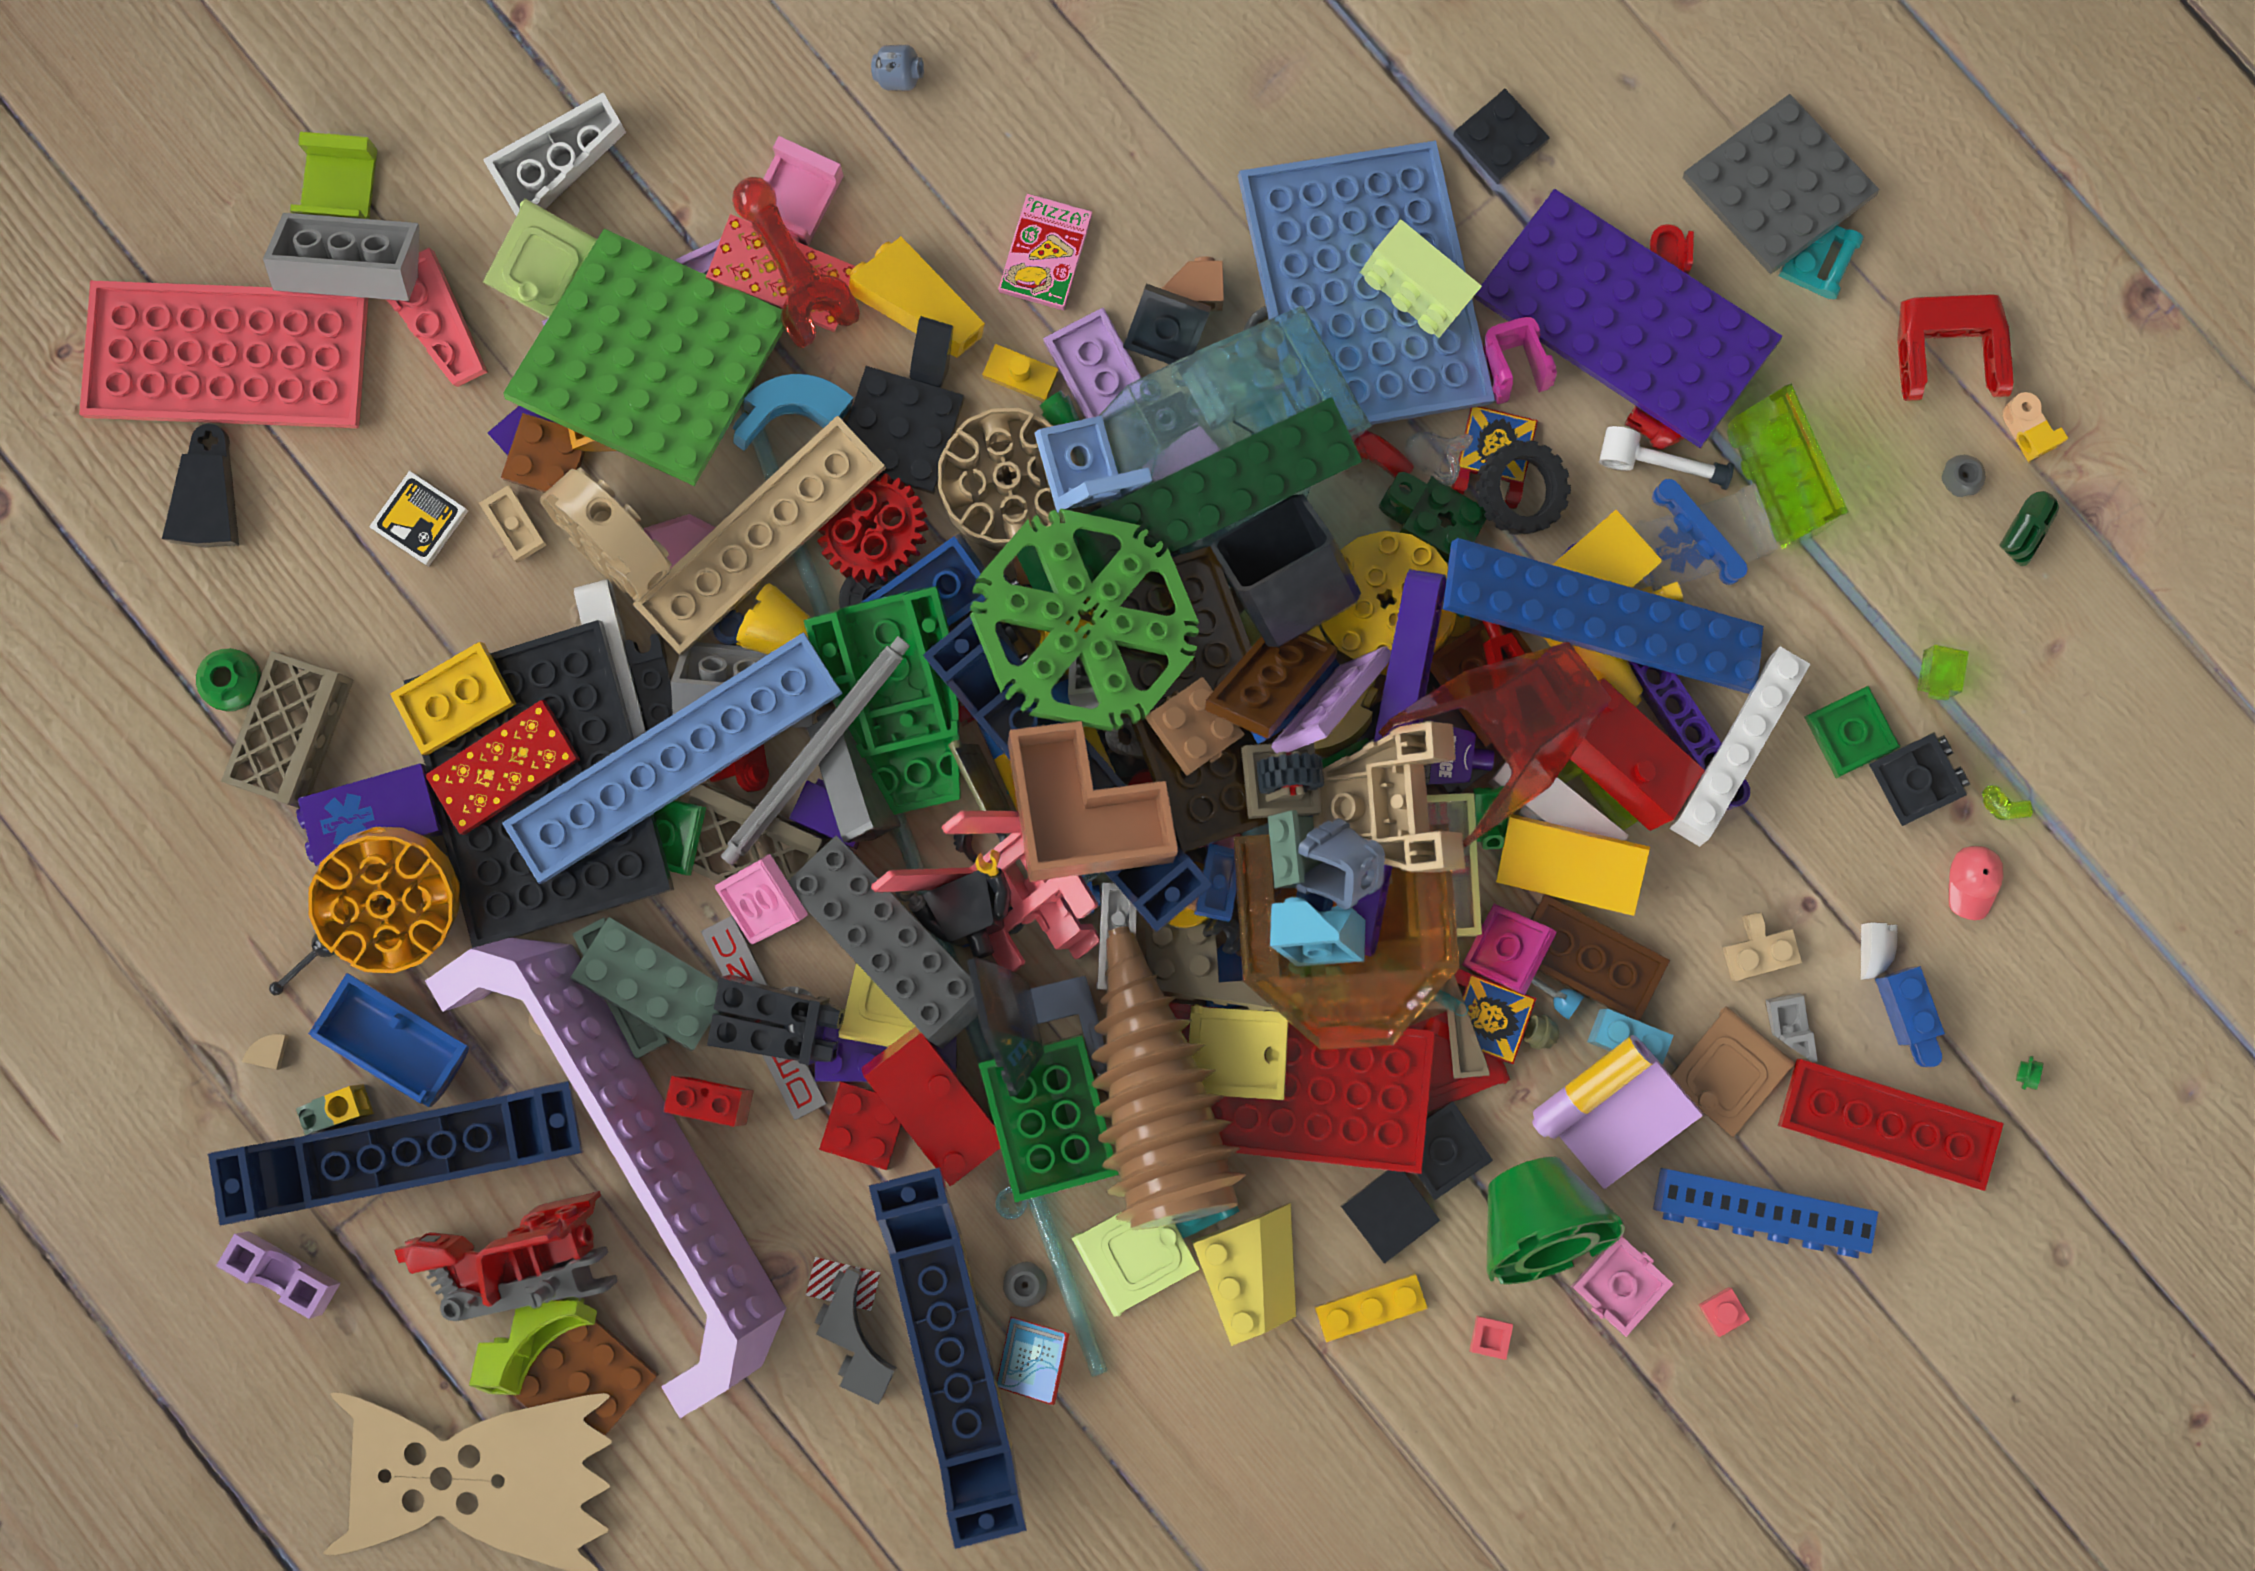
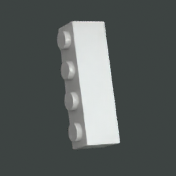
M1512 755L1508 757L1488 782L1494 787L1493 789L1506 785L1509 786L1510 801L1521 809L1519 812L1520 816L1624 841L1629 836L1548 769L1521 778Z

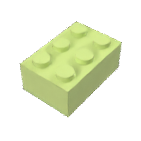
M1401 219L1374 250L1360 271L1365 276L1364 278L1368 285L1376 290L1383 291L1391 298V302L1397 309L1411 314L1418 320L1419 326L1425 332L1435 334L1438 338H1440L1482 287Z

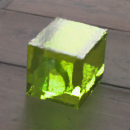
M1933 645L1925 649L1917 690L1928 692V697L1935 700H1949L1950 697L1963 691L1969 651Z

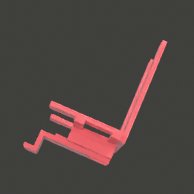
M961 811L942 826L945 834L1012 833L992 849L1000 854L997 868L1002 869L1012 892L1010 904L1013 908L1003 919L1004 928L989 935L994 949L992 955L998 965L1015 972L1025 964V960L1008 932L1019 923L1030 924L1035 919L1041 929L1047 934L1055 950L1069 949L1074 959H1080L1100 943V936L1092 924H1080L1077 919L1084 918L1098 907L1096 899L1081 875L1029 882V877L1026 880L1015 863L1020 859L1027 870L1018 811ZM990 852L983 856L985 862L993 863L990 858ZM975 863L967 868L890 870L872 884L871 887L875 893L933 890L978 871Z

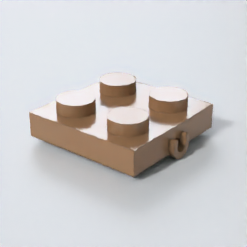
M1201 677L1180 693L1175 691L1165 699L1166 702L1145 717L1186 776L1207 761H1210V763L1214 762L1223 755L1221 751L1245 735L1238 725L1205 710L1206 699L1213 690L1204 677Z

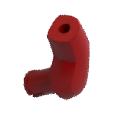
M1637 406L1632 409L1633 413L1630 412L1624 423L1625 426H1629L1649 438L1651 446L1657 449L1673 446L1685 439Z
M1368 430L1358 431L1357 435H1355L1353 441L1362 459H1369L1370 462L1378 465L1394 478H1396L1399 472L1411 474L1413 471V464L1395 446L1381 436Z

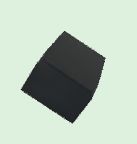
M920 316L910 366V379L939 388L942 387L949 370L954 326Z

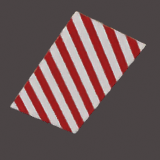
M815 1257L806 1296L832 1301L835 1292L831 1291L830 1288L839 1270L845 1273L846 1269L851 1265ZM855 1267L863 1271L857 1290V1308L871 1311L880 1272Z

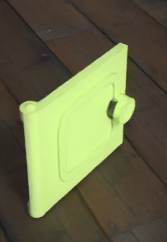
M524 199L520 203V210L483 283L549 318L597 239L531 201Z
M1118 1214L1091 1229L1083 1233H1076L1072 1237L1076 1248L1114 1317L1120 1316L1128 1308L1200 1269L1176 1224L1143 1230H1131L1130 1222L1117 1220L1116 1216Z

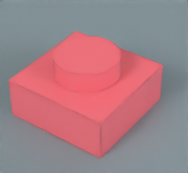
M1730 1287L1698 1304L1717 1337L1725 1335L1750 1320L1733 1289Z
M1476 1315L1469 1351L1506 1360L1513 1324Z

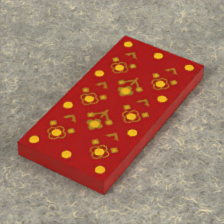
M540 700L425 776L458 833L465 835L580 761V758L547 702Z

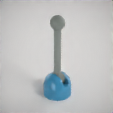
M1535 976L1531 982L1554 998L1555 1010L1568 1020L1584 998V996L1572 989L1556 991Z

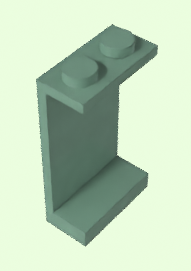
M1291 810L1268 816L1275 888H1297V884L1305 882L1304 874L1322 863V861L1307 858L1298 853L1300 843L1314 829L1313 817L1298 816L1297 810Z

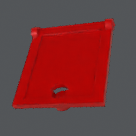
M1447 1011L1430 1017L1448 1024ZM1428 1019L1406 1028L1424 1030L1425 1022ZM1435 1036L1427 1112L1497 1084H1506L1511 1079L1504 1062L1484 1054L1490 1075L1454 1078L1450 1041Z

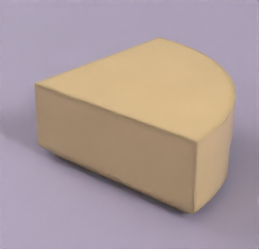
M272 1034L258 1039L248 1048L242 1062L280 1070L289 1035Z

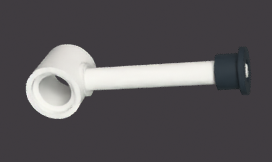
M1611 426L1606 429L1599 463L1605 467L1628 471L1633 469L1634 462L1638 460L1709 478L1710 483L1721 485V489L1724 490L1728 488L1734 471V464L1731 462L1727 465L1716 462L1710 465L1640 447L1641 435L1637 431L1618 426Z

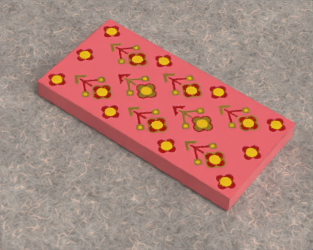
M730 214L705 279L747 293L795 317L835 332L849 296L850 272L855 266Z

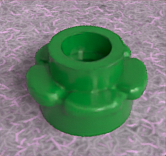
M2033 1056L2029 1057L2028 1062L2020 1061L2016 1081L2022 1082L2021 1088L2026 1090V1087L2037 1090L2040 1083L2044 1063L2033 1060Z

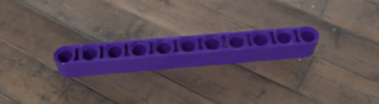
M1409 569L1407 572L1374 742L1390 734V731L1399 726L1419 724L1421 722L1444 602L1445 574ZM1384 864L1382 886L1374 893L1367 894L1359 899L1357 904L1351 907L1365 919L1364 955L1374 956L1377 949L1393 868L1391 865Z

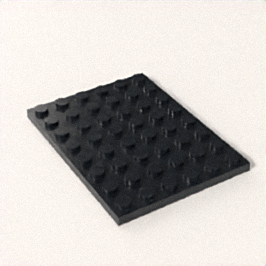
M592 621L490 653L516 704L431 754L423 755L427 773L540 700L547 702L579 756L580 761L465 835L458 833L431 786L449 860L460 884L459 899L472 948L507 938H516L674 890L654 813L543 884L537 882L502 824L507 819L634 740L603 621ZM419 676L403 680L404 685L418 678Z

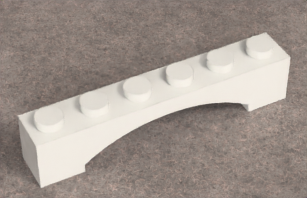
M1781 646L1768 658L1755 686L1751 690L1727 736L1669 829L1699 847L1710 839L1809 668L1810 663Z

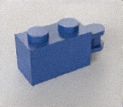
M1921 966L1906 968L1876 978L1875 981L1898 1045H1909L1917 1065L1921 1067L1938 1066L1942 1061V1052L1936 1037L1945 1034Z

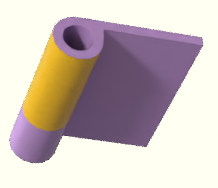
M1631 1035L1533 1110L1534 1119L1532 1123L1537 1132L1543 1137L1549 1136L1555 1139L1559 1136L1602 1188L1606 1189L1701 1118L1703 1112L1643 1042L1636 1036Z

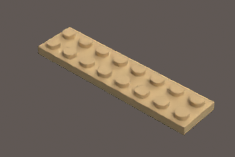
M837 415L671 568L669 574L639 602L635 601L633 605L679 655H683L885 470V465Z

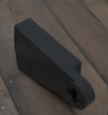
M206 423L198 426L192 433L188 453L181 455L162 539L167 542L204 548L239 546L229 451L230 439L228 434L215 424ZM212 433V436L218 439V444H213L211 450H209L202 442L203 439H209Z

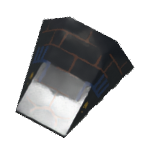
M968 959L967 963L982 1032L991 1053L994 1054L997 1067L1004 1068V1071H1001L1004 1083H1007L1010 1097L1016 1096L1045 1052L1030 984L1013 971L988 959Z

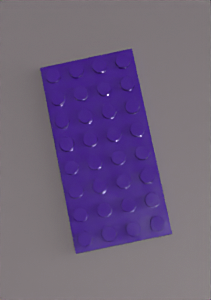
M1555 188L1481 284L1482 287L1474 295L1475 300L1507 321L1523 317L1535 319L1540 329V343L1699 448L1704 445L1783 337Z

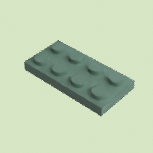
M608 917L570 977L574 982L690 1051H694L711 1023L713 1013L718 1011L714 1010L718 982Z

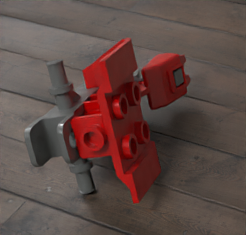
M600 1191L536 1206L521 1219L518 1228L509 1231L507 1237L492 1241L480 1252H473L475 1246L462 1235L428 1232L423 1236L409 1239L404 1242L405 1246L394 1250L398 1263L406 1262L410 1274L429 1271L430 1274L426 1276L427 1279L436 1276L437 1280L430 1285L432 1287L438 1284L441 1285V1288L435 1293L436 1295L442 1293L444 1298L441 1300L440 1312L449 1321H461L525 1306L536 1308L537 1306L540 1307L543 1302L570 1296L577 1298L592 1296L606 1292L618 1282L616 1275L597 1279L593 1278L589 1265L600 1261L608 1254V1249L605 1246L593 1249V1231L586 1222V1219L594 1212L596 1200L601 1197Z

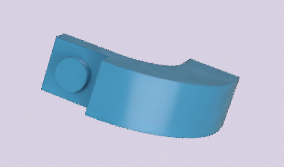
M789 374L772 378L757 386L745 397L744 410L749 415L744 412L735 422L732 428L735 430L733 443L745 451L771 420L786 414H798L808 417L824 428L837 415L841 420L852 408L853 397L836 384L812 375Z

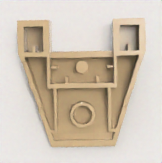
M1425 722L1399 726L1390 731V734L1377 742H1370L1363 746L1362 750L1350 757L1345 756L1323 768L1324 786L1319 788L1321 813L1313 816L1314 829L1319 828V825L1326 821L1333 823L1334 820L1340 818L1350 823V828L1368 841L1372 839L1381 844L1385 853V864L1411 872H1440L1465 869L1462 832H1430L1424 769L1426 764L1456 760L1453 724Z

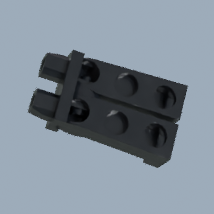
M729 974L719 977L714 1010H719V1012L712 1015L707 1046L789 1060H799V1063L810 1065L817 1061L832 1062L837 1058L839 1044L837 1041L823 1039L824 1028H841L845 1009L829 1004L830 998L821 996L816 998L810 995L794 993L747 981L743 977Z

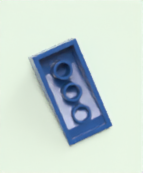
M959 533L862 602L913 589L938 586L947 622L950 626L971 611L970 606L973 601L982 603L986 600L982 594L973 592L976 584L975 581L985 570V566L963 535Z

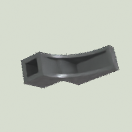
M849 1266L845 1273L839 1270L830 1290L835 1292L830 1306L824 1303L816 1317L815 1324L820 1325L816 1335L855 1353L853 1357L846 1355L840 1367L838 1375L843 1377L840 1387L879 1405L897 1367L888 1363L877 1354L863 1334L857 1314V1290L863 1271Z

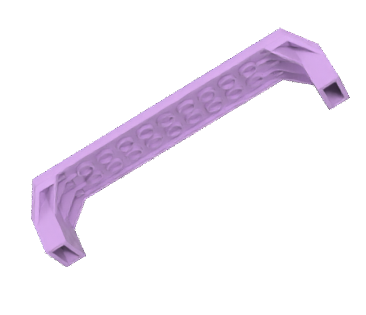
M507 938L472 948L425 981L440 1008L444 1012L482 1000L492 992L523 1000L707 1314L699 1363L662 1386L679 1418L730 1389L762 1367L786 1307L671 1113L663 1112L665 1101L640 1059L635 1058L606 1001L570 979L581 961L573 945Z

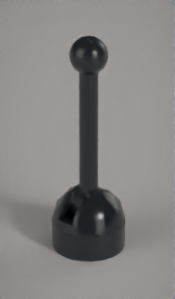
M316 933L311 941L313 951L279 982L276 981L270 984L269 992L272 995H280L283 992L284 986L315 957H330L335 954L334 952L331 953L319 941Z

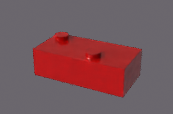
M1604 678L1580 691L1548 738L1649 831L1675 819L1705 771Z
M916 1026L861 1067L863 1077L935 1168L940 1167L943 1178L950 1187L1000 1149L993 1120L933 1043Z

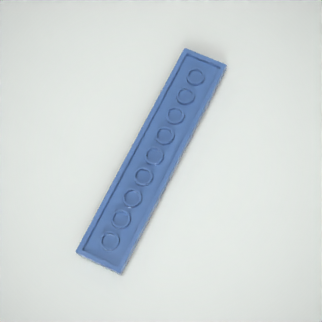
M803 632L507 819L502 824L537 882L543 884L843 693Z

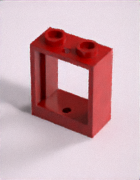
M671 1076L663 1112L732 1127L747 1125L754 1090L689 1076Z

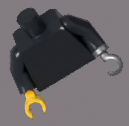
M991 850L990 858L993 863L985 862L983 855L979 853L975 862L978 871L924 893V898L916 896L914 893L903 895L900 892H895L898 899L910 902L908 905L909 909L928 931L943 942H950L959 947L969 944L973 957L979 959L994 953L989 935L1004 928L1003 919L1008 914L1012 895L1002 869L997 868L1000 854L996 850Z

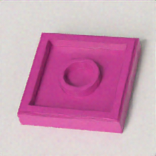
M1494 903L1481 927L1482 934L1476 936L1462 965L1477 974L1525 995L1557 932L1552 928Z

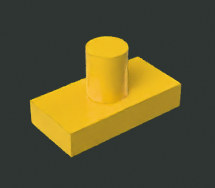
M995 344L982 377L1044 402L1050 395L1059 370Z

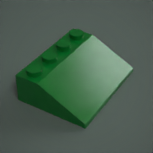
M1082 1034L1043 1044L1045 1051L1016 1096L1010 1097L1007 1083H1004L1001 1071H1004V1068L997 1067L995 1058L978 1063L1015 1203L1119 1175L1118 1171L1102 1167V1164L1113 1156L1114 1153L1111 1144L1098 1140L1099 1135L1107 1130L1105 1118L1094 1112L1101 1103L1097 1088L1092 1086L1094 1077Z

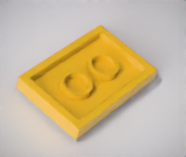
M482 642L472 645L390 693L421 755L426 756L516 704L485 643Z

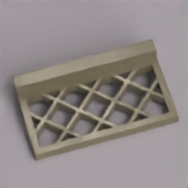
M271 651L221 782L300 808L298 798L311 794L354 680L340 673ZM279 662L288 664L293 677L278 684L274 675ZM297 668L303 669L304 671L299 673ZM313 674L323 676L318 690L308 694L302 680ZM296 684L301 699L286 705L281 691ZM275 695L280 710L265 717L262 709L265 699ZM305 705L308 712L305 723L295 727L290 712ZM283 716L289 731L274 738L269 723ZM262 728L268 742L253 749L249 741L252 732ZM292 738L296 746L294 753L283 760L277 745ZM271 749L276 764L262 771L256 756ZM249 760L255 775L244 781L235 779L239 766ZM280 771L283 782L279 792L275 793L269 790L265 778ZM258 782L260 787L254 786L252 784Z
M705 781L691 789L689 793L691 797L688 803L698 804L709 809L714 822L703 827L701 832L716 827L723 847L706 853L701 838H699L697 848L700 855L695 857V861L702 859L704 866L694 862L692 871L720 883L728 878L727 875L735 874L760 860L756 846L753 844L750 850L755 861L737 867L735 863L733 866L730 865L732 870L721 874L712 870L707 856L726 850L729 846L722 824L733 820L742 826L758 805ZM717 813L727 817V819L720 821ZM777 815L761 834V836L766 835L773 839L777 852L771 854L772 858L780 857L786 873L784 877L788 880L798 871L791 872L784 853L797 849L809 855L807 860L809 862L825 846L828 837L780 815ZM780 842L791 847L783 850Z

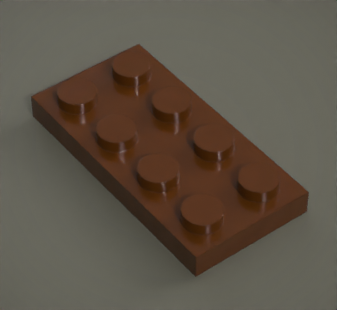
M1307 633L1280 648L1267 646L1263 638L1260 637L1206 699L1205 710L1268 739L1334 661L1338 647Z
M1546 894L1543 895L1531 920L1552 928L1557 933L1537 971L1617 1013L1640 1021L1670 960Z

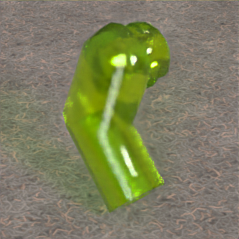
M1996 785L1987 786L1982 791L1984 806L1999 820L2027 818L2033 814L2032 804L2029 800L2011 802L2002 793L2000 787Z

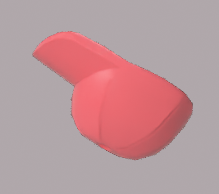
M1969 846L1963 848L1955 855L1950 867L1949 907L1956 915L1968 920H1981L1989 913L2003 881V863L1993 850L1982 846ZM1984 869L1987 870V875L1983 873Z

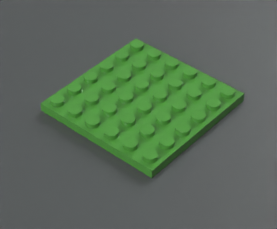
M603 229L504 390V398L695 486L788 325L790 313L747 293L705 279L706 275L607 229Z

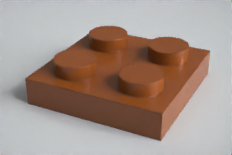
M522 413L501 478L504 481L545 493L571 469L577 470L581 467L586 451L572 449L569 429L567 427Z

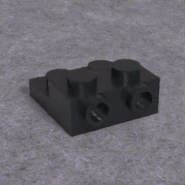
M1934 731L1869 764L1901 826L1968 794L1965 787L1971 784L1961 766L1954 769L1948 757L1954 754L1945 735L1938 738Z

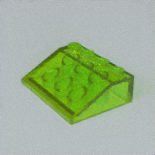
M1792 383L1782 387L1740 413L1727 425L1729 428L1727 430L1729 442L1733 448H1738L1742 458V471L1748 480H1752L1756 489V503L1760 510H1765L1770 521L1768 525L1770 535L1775 542H1779L1782 549L1819 535L1849 512Z

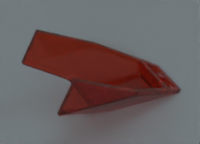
M1570 642L1464 671L1390 718L1380 729L1379 734L1383 738L1403 723L1457 708H1464L1471 713L1510 766L1511 776L1474 831L1463 840V848H1466L1553 784L1611 701V697Z

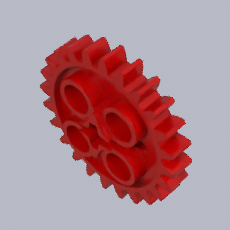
M887 473L883 475L881 481L876 477L818 530L820 534L824 535L817 539L818 544L825 548L821 553L827 560H830L829 564L835 571L840 569V573L845 578L852 574L853 579L860 583L865 575L869 583L873 584L878 574L886 582L888 581V571L892 570L899 576L901 574L899 565L912 566L908 559L910 554L920 557L921 554L915 546L916 544H926L927 542L919 532L929 530L927 524L921 521L928 515L923 508H919L923 502L918 496H914L915 492L910 485L904 488L905 484L900 478H897L892 483L891 477ZM873 501L870 509L861 511L862 506L866 502ZM902 516L901 521L897 525L889 526L890 521L894 517ZM855 530L852 538L843 540L844 535L848 531ZM884 545L883 550L879 554L871 555L872 550L876 546Z

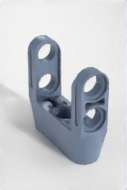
M1086 976L1031 988L1038 1024L1079 1014L1090 1064L1096 1070L1097 1078L1107 1072V1064L1097 1062L1091 1058L1096 1050L1104 1046L1102 1034L1094 1031V1027L1099 1021Z

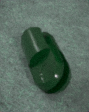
M2046 491L2036 492L2027 498L1999 544L2016 564L2026 566L2032 560L2058 514L2059 505L2056 498Z

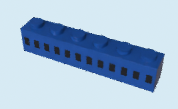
M1660 1168L1653 1210L1663 1212L1662 1219L1684 1223L1685 1217L1698 1219L1697 1226L1719 1230L1720 1224L1733 1226L1732 1233L1754 1237L1755 1231L1768 1233L1767 1240L1789 1244V1238L1803 1240L1802 1247L1818 1251H1824V1245L1838 1247V1255L1859 1258V1252L1872 1253L1878 1211L1665 1168Z

